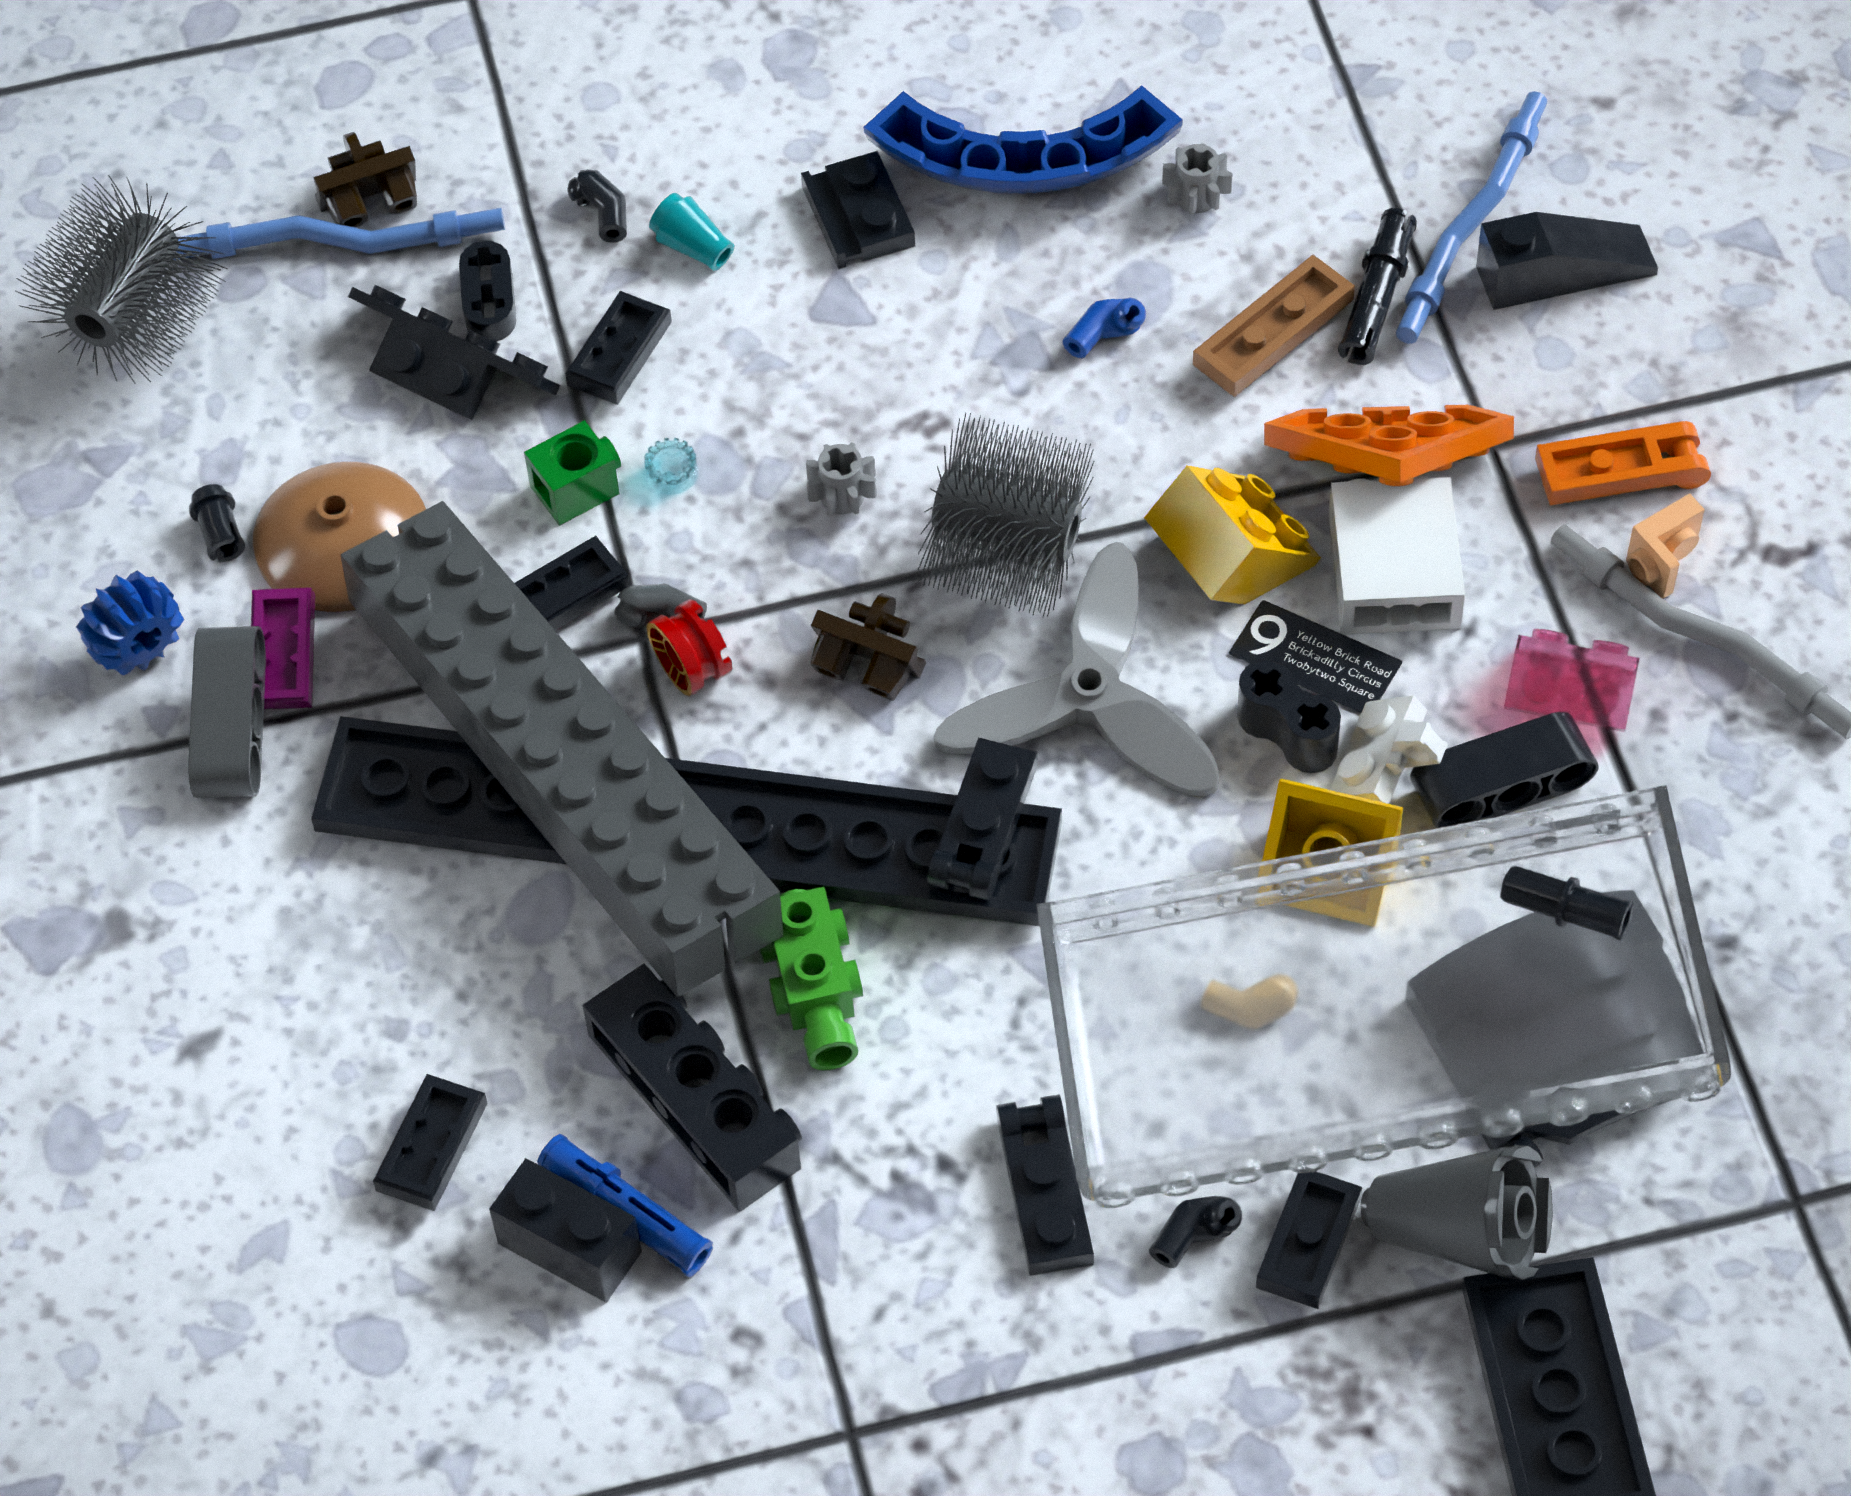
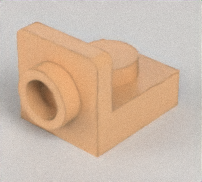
M1690 493L1636 524L1632 529L1626 557L1629 569L1636 579L1644 585H1649L1662 599L1671 595L1674 591L1679 560L1692 552L1699 542V532L1705 509Z

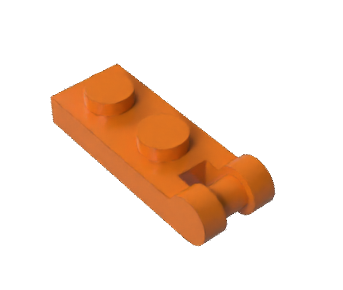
M1688 421L1539 444L1536 448L1535 461L1549 505L1678 485L1683 489H1694L1704 485L1711 477L1706 457L1698 454L1697 451L1700 439L1696 427L1692 422ZM1667 452L1670 456L1674 457L1663 459L1661 453Z

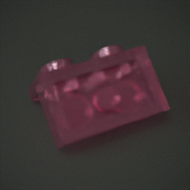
M1533 629L1531 637L1518 635L1504 709L1537 716H1544L1559 711L1568 712L1578 724L1625 732L1640 659L1628 656V646L1602 640H1594L1592 648L1567 644L1568 635L1546 629Z

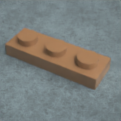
M1313 254L1193 351V366L1233 397H1236L1354 300L1355 285Z

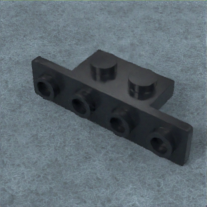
M374 285L371 294L355 287L351 288L348 295L349 298L393 318L369 371L463 417L473 420L496 368L554 395L557 394L561 386L544 377L548 366L519 352L516 353L511 362L496 354L500 343L470 329L465 339L449 332L453 321L424 307H421L418 316L412 315L402 310L406 301L405 298L380 286Z

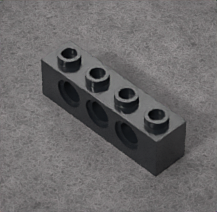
M645 963L582 1005L588 1036L739 1212L801 1169L798 1142L802 1140V1136L793 1119L783 1109L779 1108L774 1112L762 1099V1088L753 1073L743 1064L735 1068L723 1054L725 1052L724 1045L713 1027L705 1020L697 1024L685 1010L687 1009V1004L683 995L677 997L663 979L659 980ZM656 1035L671 1037L663 1043L653 1044L646 1042L649 1038ZM695 1078L709 1080L707 1084L697 1088L684 1086L686 1082ZM733 1122H741L748 1125L739 1132H726L722 1130L724 1126Z

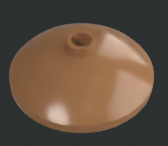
M334 462L316 466L287 480L266 500L258 514L253 531V549L256 562L263 578L272 589L312 588L315 593L316 611H353L356 609L348 599L340 554L386 530L392 537H395L399 534L397 524L426 510L412 485L398 474L386 468L363 462ZM342 511L339 514L330 515L331 513Z

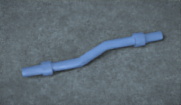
M1529 92L1517 117L1510 119L1500 140L1502 150L1486 185L1440 235L1423 274L1413 280L1405 297L1407 308L1396 330V336L1400 341L1407 344L1417 341L1428 316L1435 314L1445 293L1443 283L1460 246L1505 197L1522 158L1532 152L1539 136L1537 125L1547 105V98L1540 92Z
M502 208L458 215L456 210L433 214V220L373 231L297 215L232 227L230 222L209 225L206 227V232L180 236L216 237L181 242V244L224 254L180 245L178 248L215 254L211 255L212 258L217 259L236 255V249L300 238L373 254L438 242L439 247L461 244L462 237L505 230V222ZM176 251V252H178L179 254H186V253L181 252V251Z

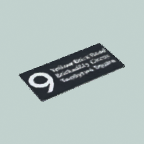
M1265 600L1260 602L1229 651V655L1249 664L1264 659L1277 661L1287 667L1298 686L1323 695L1359 713L1363 711L1366 702L1381 700L1402 665V660Z

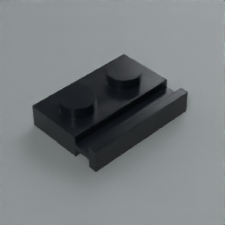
M878 151L826 165L825 172L811 175L809 171L801 173L803 191L838 269L846 267V261L860 257L862 262L915 247V231Z

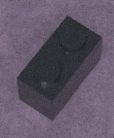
M527 1158L524 1159L489 1208L499 1245L606 1303L642 1253L635 1216Z

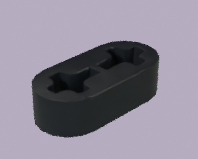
M494 241L475 242L464 249L459 259L461 300L467 331L470 329L491 340L500 341L509 336L516 325L514 284L510 257L507 249ZM492 265L491 280L481 281V266ZM494 302V317L483 318L485 314L484 303Z

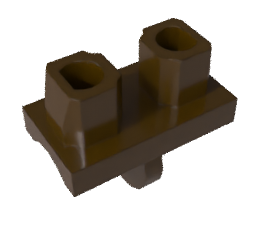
M351 132L343 135L346 151L327 157L331 172L314 177L317 191L315 198L320 211L328 210L337 224L355 228L362 226L368 221V213L362 199L378 193H382L389 214H398L417 206L415 188L416 165L410 146L385 153L380 140L361 146L356 133Z
M884 593L877 596L871 607L856 601L853 602L849 611V618L865 623L864 627L821 610H817L811 623L812 629L818 635L810 662L815 671L843 681L854 655L871 660L862 680V686L871 693L891 701L895 700L909 675L920 679L927 662L925 659L917 657L918 649L916 646L887 636L889 632L905 638L910 628V621L894 616L896 599Z

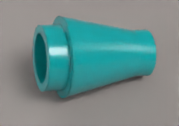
M678 193L670 194L659 204L649 222V228L656 233V241L707 265L713 271L719 270L734 251V243L722 234L691 196L683 198Z

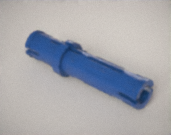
M563 1134L554 1136L541 1151L537 1160L538 1165L635 1216L640 1241L682 1270V1273L687 1277L695 1275L708 1260L713 1250V1242L701 1236L666 1211L662 1206L620 1178L621 1170L612 1163L605 1162L601 1164L570 1142Z

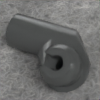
M668 584L633 585L623 589L617 596L621 600L614 610V615L618 621L631 627L639 628L645 624L648 611L660 613L669 618L675 614L676 606L689 599L695 600L702 606L703 612L698 614V616L704 619L707 603Z

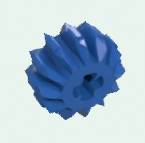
M137 570L126 579L115 575L111 585L104 590L95 588L97 597L94 601L81 606L84 618L76 626L81 634L82 642L87 647V652L95 662L102 664L106 670L115 669L124 676L130 673L135 666L145 671L150 660L157 656L165 658L163 650L167 645L175 643L180 639L176 629L181 626L185 619L179 611L177 602L173 599L174 594L163 582H158L154 576L146 577Z

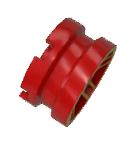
M689 599L676 606L673 616L668 618L667 616L660 615L648 622L646 626L650 644L660 665L676 688L687 696L702 690L705 680L709 678L719 680L730 674L733 669L732 660L729 656L722 660L721 650L727 646L713 620L705 621L699 618L698 614L703 612L702 606L695 600Z

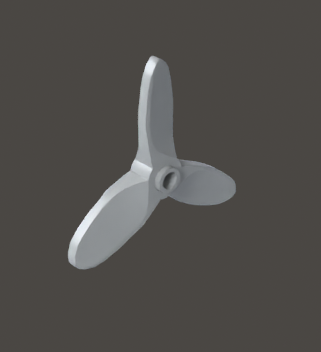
M1120 542L1109 544L1098 552L1086 573L1079 590L1072 621L1073 661L1065 667L1063 672L986 696L947 717L937 727L933 736L936 748L943 752L958 755L972 754L978 737L1013 746L1078 723L1085 726H1094L1102 738L1123 760L1145 776L1173 791L1187 796L1205 797L1214 794L1219 784V771L1215 757L1189 725L1159 700L1121 682L1119 679V675L1132 647L1139 599L1137 565L1131 551L1124 543Z

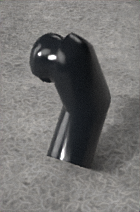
M581 170L578 173V177L572 178L568 183L567 192L572 201L577 200V205L581 207L592 203L598 208L599 237L602 240L610 243L622 241L627 235L626 198L624 194L598 170Z
M1223 1196L1202 1197L1181 1202L1174 1209L1149 1248V1254L1159 1264L1168 1268H1176L1192 1243L1220 1239L1229 1236L1235 1231L1242 1221L1240 1205L1234 1199Z

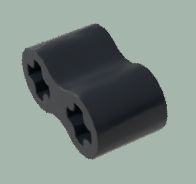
M1264 659L1246 666L1240 674L1237 718L1242 729L1256 738L1268 739L1276 743L1283 751L1286 761L1293 768L1301 772L1316 773L1332 766L1337 758L1341 714L1338 706L1331 699L1323 695L1311 694L1301 689L1295 683L1292 673L1287 667L1277 661Z

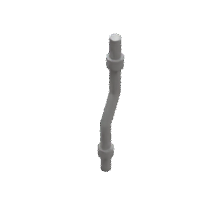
M1566 524L1560 526L1554 532L1550 543L1583 568L1582 575L1601 590L1610 588L1663 629L1735 654L1785 692L1786 702L1803 715L1812 713L1845 739L1851 738V712L1826 694L1828 687L1809 672L1800 674L1748 633L1673 607L1624 570L1623 560L1605 547L1597 549Z

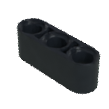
M1559 711L1447 748L1440 764L1414 767L1410 773V780L1436 830L1449 833L1574 791L1588 783L1597 774L1599 765L1573 716L1568 712Z

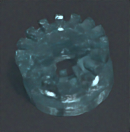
M675 437L674 441L664 438V442L661 443L658 440L655 442L654 447L650 446L648 448V453L644 456L647 481L653 489L667 495L680 494L695 484L698 477L696 453H694L692 446H688V442L685 440L679 442V438ZM667 460L673 465L681 463L682 472L681 470L678 471L677 476L670 471L662 474L661 463Z

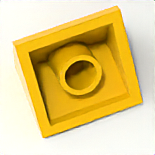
M1280 779L1254 900L1376 929L1398 855L1403 807Z

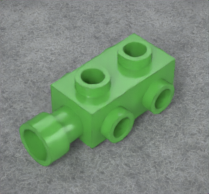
M824 887L807 891L803 889L790 890L780 895L783 936L760 949L763 963L776 961L780 976L769 979L775 1012L777 1016L789 1013L793 1031L807 1028L803 1042L811 1067L817 1070L838 1069L850 1064L858 1055L853 1028L849 1023L844 1022V1019L855 1017L853 999L863 997L856 960L844 962L840 949L841 946L850 945L842 908L830 910Z

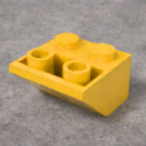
M1186 465L1144 517L1210 600L1245 605L1311 569L1321 559L1307 541L1309 533L1306 528L1296 519L1282 512L1273 501L1276 496L1273 489L1263 479L1254 474L1243 476L1228 473L1221 468L1210 470Z

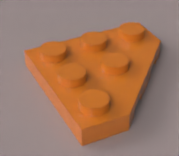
M1468 404L1444 405V412L1423 411L1411 415L1409 406L1362 407V415L1343 413L1328 417L1327 408L1301 409L1264 423L1265 446L1287 451L1288 457L1294 460H1319L1333 464V469L1337 472L1349 474L1363 472L1378 477V481L1381 484L1388 486L1412 484L1414 477L1429 471L1448 470L1455 461L1468 456L1486 455L1490 452L1491 447L1514 439V416Z

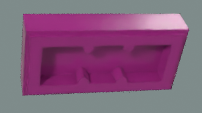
M312 588L252 590L251 626L261 627L266 649L264 710L312 708L315 628L314 591Z

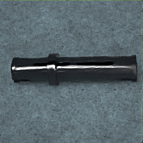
M1389 208L1382 213L1374 244L1370 250L1367 249L1364 253L1362 260L1363 278L1342 341L1338 346V353L1342 358L1348 355L1350 346H1353L1348 362L1352 364L1367 365L1374 360L1375 349L1396 284L1400 281V278H1404L1409 263L1406 254L1417 227V220L1414 215H1410L1405 227H1402L1408 212L1404 209Z

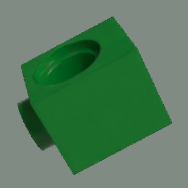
M585 420L524 451L530 487L559 526L620 494L616 469L621 467L619 455L612 442L606 436L599 439Z

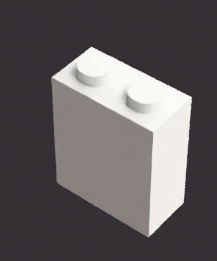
M1417 476L1414 477L1412 484L1405 486H1388L1381 484L1379 481L1367 479L1331 483L1329 526L1341 634L1461 629L1465 589L1451 477L1429 478Z

